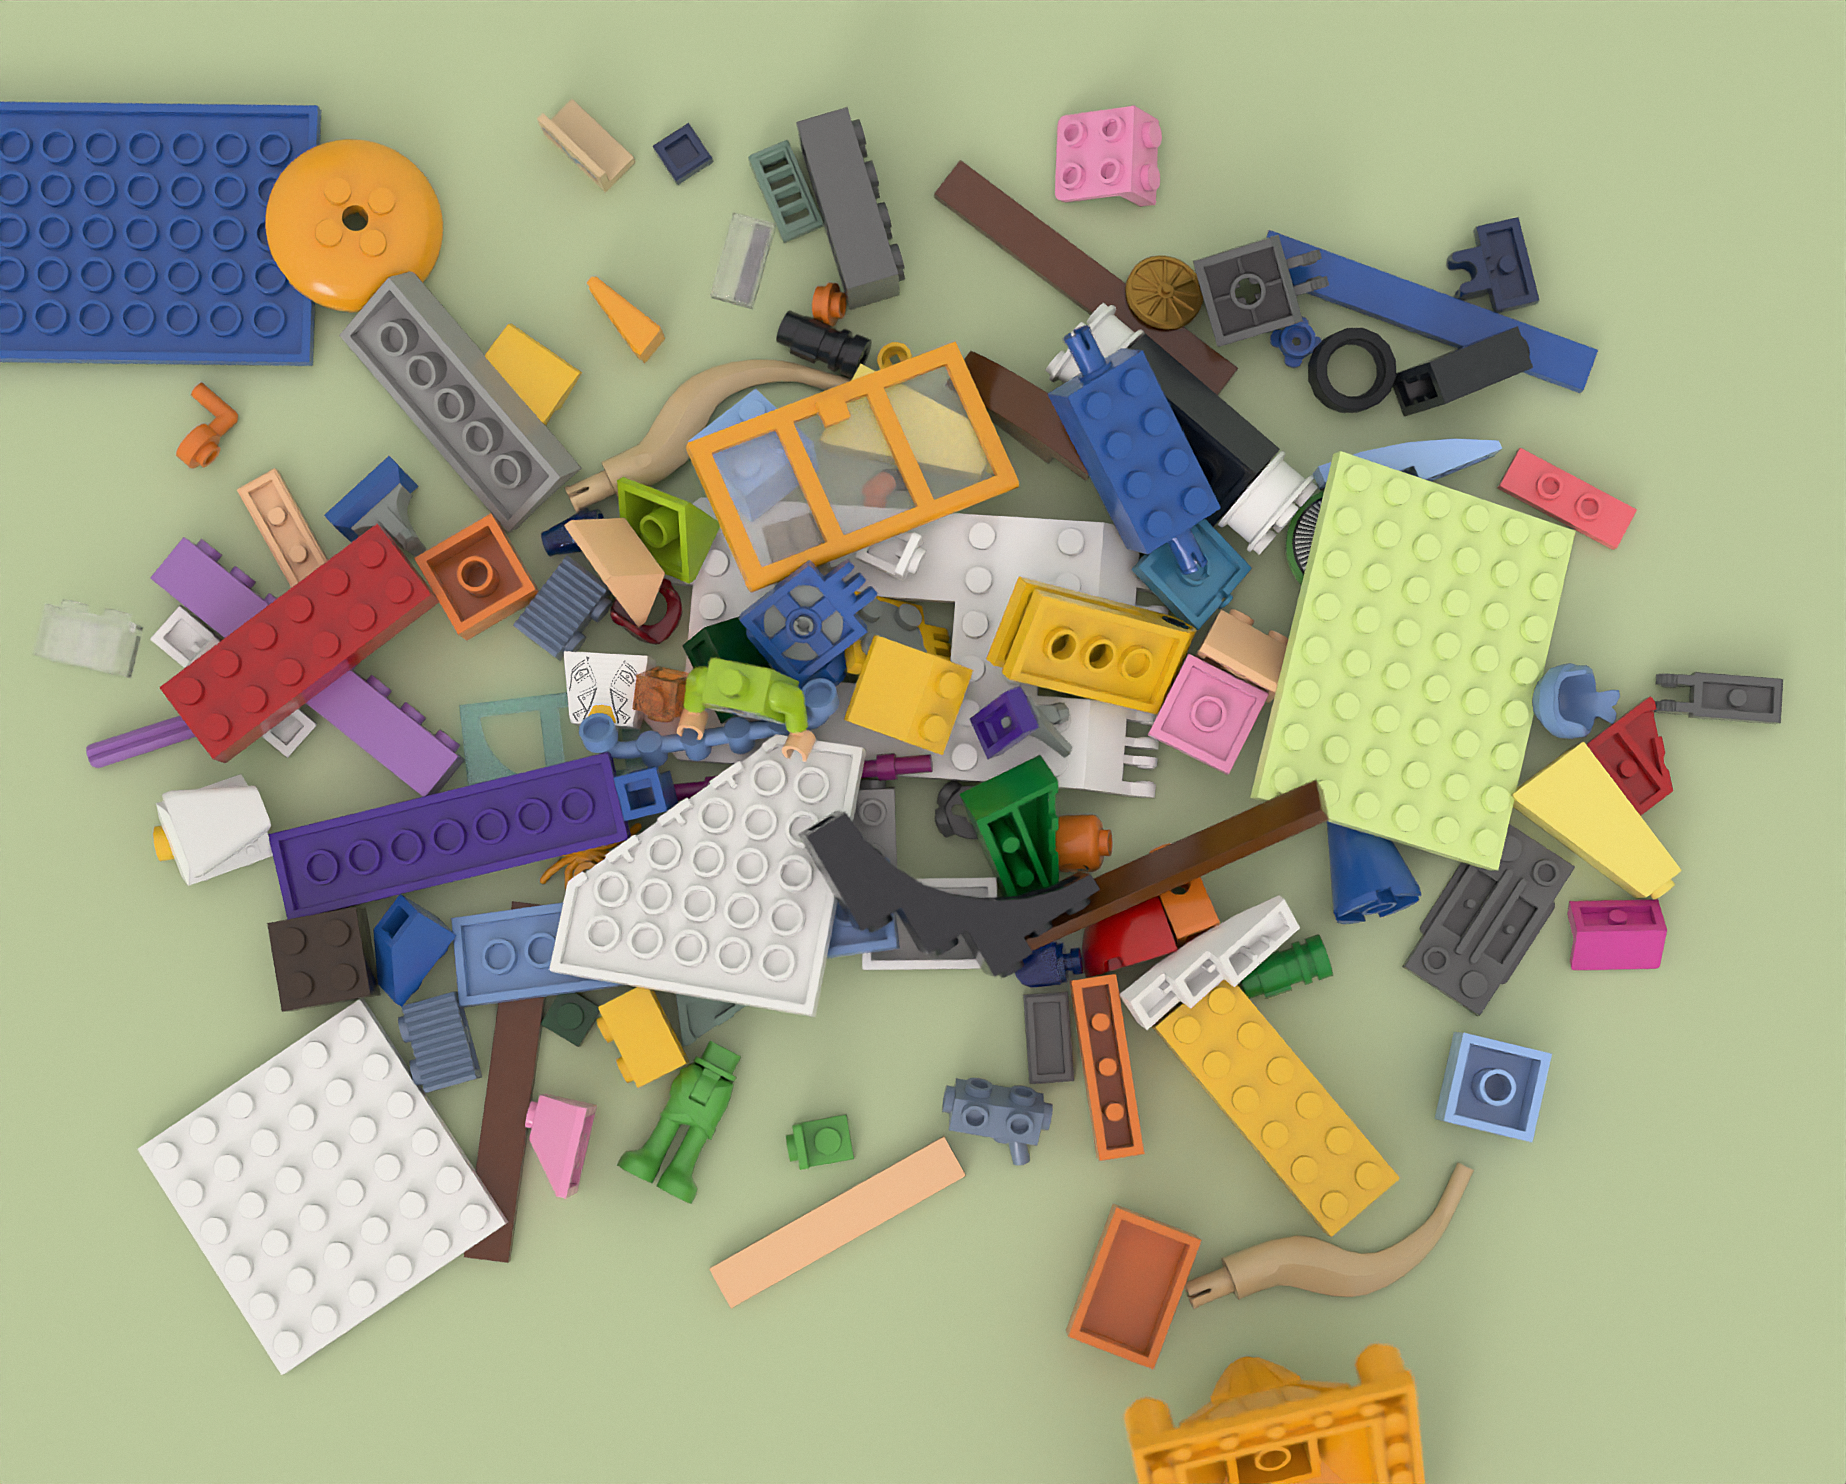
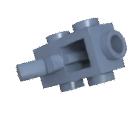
M956 1078L954 1086L946 1085L942 1104V1112L949 1113L950 1131L990 1137L998 1143H1008L1014 1165H1024L1030 1161L1027 1144L1038 1145L1041 1129L1049 1130L1053 1111V1104L1044 1102L1043 1093H1037L1032 1088L1021 1085L1011 1088L992 1085L989 1081L982 1078H969L967 1080Z

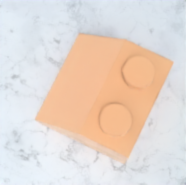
M1231 609L1228 614L1221 610L1194 657L1268 693L1269 695L1265 702L1269 704L1275 697L1288 638L1272 630L1266 635L1252 627L1254 620L1240 611Z

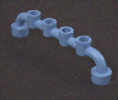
M823 678L811 680L802 688L808 719L807 730L809 731L825 724L830 715L839 707V697L835 685ZM596 713L586 717L579 726V735L585 748L590 752H610L611 756L616 759L641 757L647 767L663 765L667 761L668 753L685 751L690 760L701 761L710 755L712 746L728 744L731 751L736 754H745L753 749L755 739L773 737L776 734L789 736L790 734L786 730V725L764 720L749 722L743 717H734L728 720L722 727L705 729L701 740H697V731L691 728H684L682 736L678 734L661 736L656 731H646L640 734L637 740L617 741L618 731L610 716L603 713Z

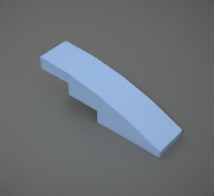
M1453 438L1406 442L1362 451L1353 455L1433 482L1494 457L1502 447L1499 440ZM1331 462L1318 466L1313 473L1319 490L1326 486Z

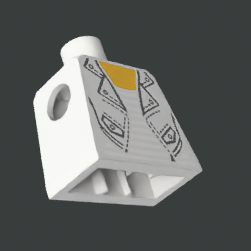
M564 651L571 723L580 726L586 717L596 713H603L612 718L618 732L619 729H640L656 668V660L643 655Z

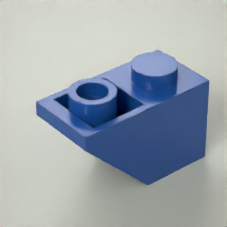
M402 894L397 897L373 929L378 985L396 1004L402 1007L409 997L419 989L422 980L437 960L447 952L449 944L456 937L436 915Z

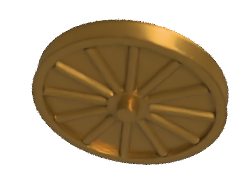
M1152 256L1140 261L1132 269L1126 282V299L1133 313L1144 323L1158 329L1172 330L1186 326L1196 317L1203 303V295L1197 274L1187 264L1173 257Z

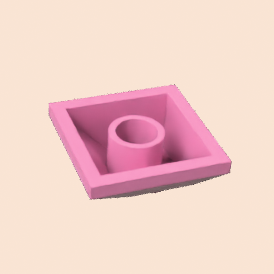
M545 1093L539 1095L538 1102L531 1101L525 1127L531 1128L529 1140L556 1196L566 1199L578 1191L597 1105Z

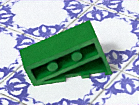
M1041 755L959 794L992 873L997 878V884L1003 896H1015L1049 887L1059 882V854L1056 851V830H1059V818L1055 812V794L1058 793V779Z

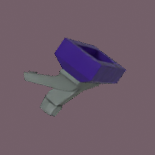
M1021 686L1005 691L970 718V722L987 759L1002 755L1028 735L1044 742L1064 758L1072 750V745L1053 726L1054 724L1060 725L1069 719V709L1065 703L1035 705L1032 697H1027Z

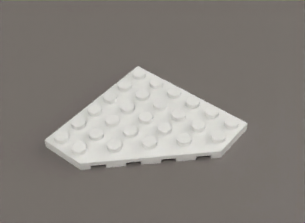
M776 734L761 744L762 748L742 762L737 761L709 781L710 784L693 797L682 800L658 817V821L637 836L634 834L606 854V858L587 872L582 871L568 881L549 970L554 973L816 1017L838 901L798 834L835 811L846 812L853 822L866 750L863 747L816 740L805 762L802 759V755L794 750L790 759L783 755L782 748L788 736Z

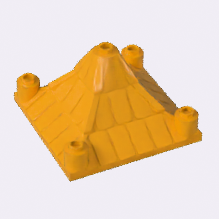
M1382 1343L1369 1345L1356 1358L1355 1368L1361 1384L1350 1387L1348 1383L1301 1380L1299 1375L1276 1363L1260 1357H1241L1224 1370L1212 1392L1211 1402L1180 1422V1427L1178 1428L1174 1426L1167 1403L1149 1397L1141 1398L1128 1407L1123 1418L1133 1455L1138 1484H1425L1416 1385L1411 1371L1406 1370L1401 1354L1396 1347Z

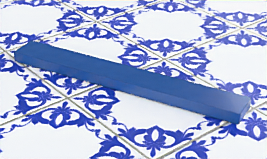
M1268 231L1266 238L1279 235L1285 259L1313 250H1320L1322 259L1317 260L1316 263L1288 269L1293 285L1306 282L1307 279L1312 277L1327 276L1329 286L1308 292L1307 294L1457 349L1518 326L1521 336L1528 343L1530 349L1529 357L1533 368L1523 373L1577 393L1584 391L1598 352L1597 349L1277 232Z

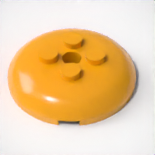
M345 139L315 146L295 158L284 169L275 182L267 203L266 236L274 261L289 280V283L298 292L324 307L337 311L359 313L388 277L411 271L424 283L433 270L439 256L443 237V219L439 201L433 187L413 162L394 149L382 144L366 140ZM359 213L366 220L367 225L362 230L352 231L343 224L344 218L348 215Z

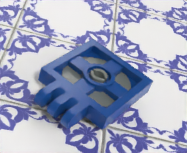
M809 559L740 614L739 620L785 673L790 678L799 681V685L868 632L867 625L856 613L870 603L878 593L872 586H869L857 596L854 592L866 582V579L860 572L846 582L843 581V578L855 567L849 559L844 560L825 576Z

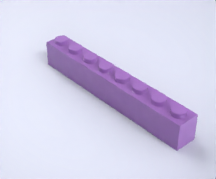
M183 537L150 579L224 638L277 599L270 593L265 598H262L251 588L255 585L256 581L237 566H234L229 571L217 562L222 557V554L203 539H200L195 544ZM356 666L306 703L423 797L439 793L465 761L463 757L456 753L461 746L441 729L435 735L421 725L426 719L424 715L407 702L400 708L388 698L392 692L389 687L372 674L365 680L354 671Z

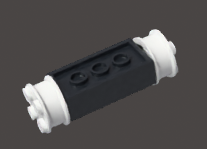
M1102 303L1086 323L1090 326L1091 333L1104 358L1121 348L1143 351L1221 509L1205 519L1213 527L1218 522L1221 528L1228 524L1249 542L1247 547L1249 552L1254 550L1260 555L1277 535L1271 529L1273 528L1279 534L1299 508L1294 502L1302 507L1317 490L1318 486L1312 482L1314 477L1311 475L1304 478L1283 460L1286 454L1284 451H1281L1273 459L1280 448L1151 339L1143 330L1140 329L1133 332L1114 315L1116 311L1114 305L1108 307L1105 303ZM1081 322L1075 329L1084 326L1085 324ZM1069 348L1066 353L1063 350L1060 351L1045 369L1050 374L1049 380L1053 383L1057 380L1066 383L1081 373Z

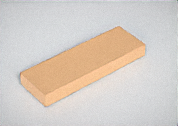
M276 468L237 489L291 588L328 561Z

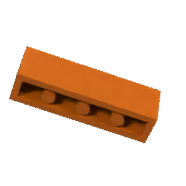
M1116 974L1071 980L1069 984L1096 1157L1099 1161L1142 1155L1144 1154L1117 976Z

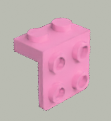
M1136 106L1062 116L1057 125L1056 198L1062 202H1074L1121 196L1140 207L1156 205V190L1160 185L1157 157L1158 147L1162 140L1159 120Z

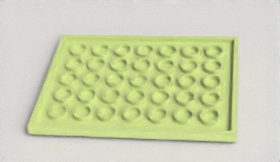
M1342 451L1334 453L1250 798L1266 802L1316 779L1324 792L1329 816L1328 822L1489 871L1498 870L1514 804L1511 794L1517 790L1534 716L1532 705L1533 692L1537 682L1543 676L1576 531Z

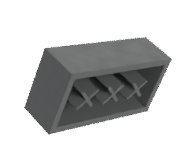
M848 107L796 122L800 148L849 309L852 310L899 296V281L905 280L903 272L905 267L898 244L889 245L888 240L893 239L890 229L892 224L885 202L878 204L876 202V199L880 198L878 190L879 181L873 161L864 162L863 158L868 156L865 147L867 143L860 119L852 121Z

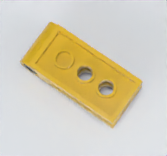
M1018 576L986 659L993 666L1003 668L1001 673L1009 680L1158 714L1182 667L1196 633V628L1167 614Z

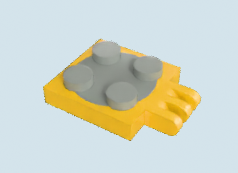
M855 591L854 593L857 596L861 592ZM876 596L856 613L867 625L868 632L844 650L847 672L860 675L874 635L948 661L951 660V646L947 643L949 641L948 630L925 624L923 607L921 605Z

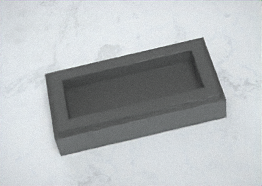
M1068 992L1023 995L1029 1084L1074 1081Z

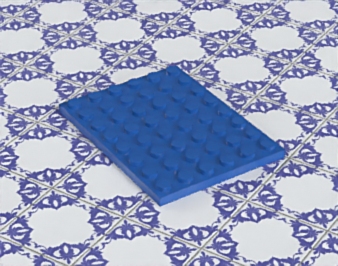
M0 102V362L313 366L315 302L298 292L289 283V280L274 261L266 236V209L273 186L284 169L302 153L320 145L321 109L318 105Z

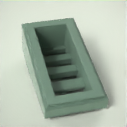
M788 140L777 143L748 157L750 167L784 243L824 226ZM782 161H786L787 165H784L768 173H764L763 171L764 169L771 167L775 164H778ZM790 176L793 177L794 182L773 191L771 190V184ZM800 193L801 199L779 208L778 201ZM807 209L808 216L786 225L785 217Z

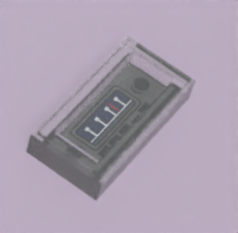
M733 212L710 293L712 299L750 309L754 308L776 230L775 223Z

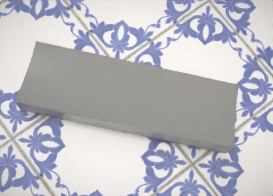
M410 271L388 277L339 335L508 533L518 529L536 509L582 469L544 423L541 422L493 367L483 352L415 273Z

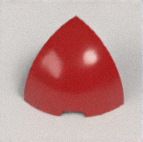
M1155 896L1085 927L1082 941V961L1086 978L1177 951L1159 897Z

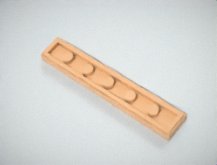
M943 1136L710 1267L709 1270L730 1308H733L960 1180L966 1174L946 1138Z

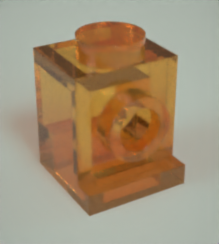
M657 666L637 674L632 709L642 711L647 715L648 719L657 722H673L674 718L681 717L684 708L686 680L689 673Z

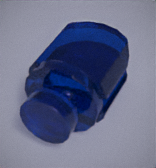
M1051 942L1033 950L1031 955L1023 959L1025 965L1015 972L1018 980L1030 988L1061 985L1069 981V971H1073L1074 975L1083 974L1080 947L1071 948L1070 953H1066L1063 942Z

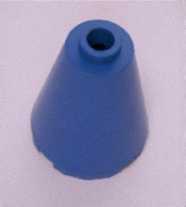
M1327 821L1333 913L1337 923L1354 924L1365 922L1364 915L1378 913L1381 918L1404 910L1419 901L1418 896H1422L1420 886L1393 841Z

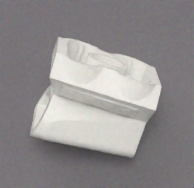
M242 774L199 789L165 792L162 794L164 801L156 803L162 828L168 839L180 874L188 886L201 881H207L212 877L243 866H249L257 861L273 856L268 836V830L271 827L268 814L255 785L248 786Z

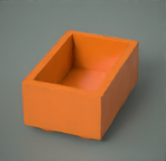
M1113 1204L1066 1328L1068 1337L1154 1370L1201 1239L1189 1232Z

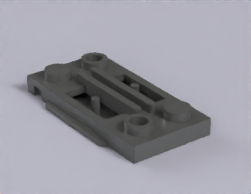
M1509 824L1499 869L1489 871L1463 862L1460 863L1422 922L1420 932L1423 935L1402 967L1476 1016H1480L1499 985L1508 982L1555 908L1554 900L1575 866Z

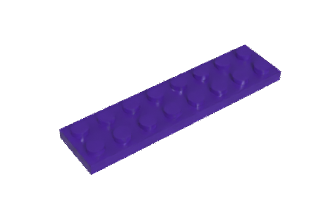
M605 752L268 834L287 919L325 913L626 841L631 837L628 821H624L613 779L617 777L613 757L610 752Z

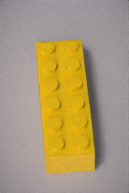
M1223 979L1191 1009L1180 1002L1151 1026L1325 1234L1330 1237L1335 1235L1400 1179L1238 985L1234 987Z

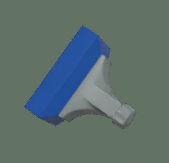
M390 456L382 461L324 515L351 543L378 524L389 533L401 549L407 550L414 557L426 551V547L413 530L408 517V505L412 498L411 493L419 486Z

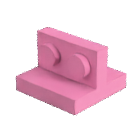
M1188 654L1148 735L1228 775L1269 694Z

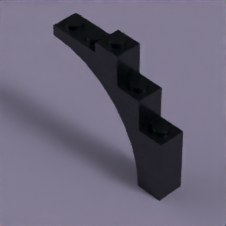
M835 811L798 834L853 928L860 931L868 929L870 933L875 932L889 924L893 920L891 913L896 911L919 951L926 954L934 951L936 956L941 955L955 947L959 943L957 936L962 935L982 971L993 977L1000 975L1001 978L1008 977L1025 965L1023 959L1033 953L1024 938L1028 935L1032 939L1044 934L1053 927L1051 920L1065 911L1068 915L1082 910L1091 903L1089 896L1100 890L1091 874L1077 872L1049 887L1015 896L978 898L950 894L925 885L893 866L865 840L846 812Z

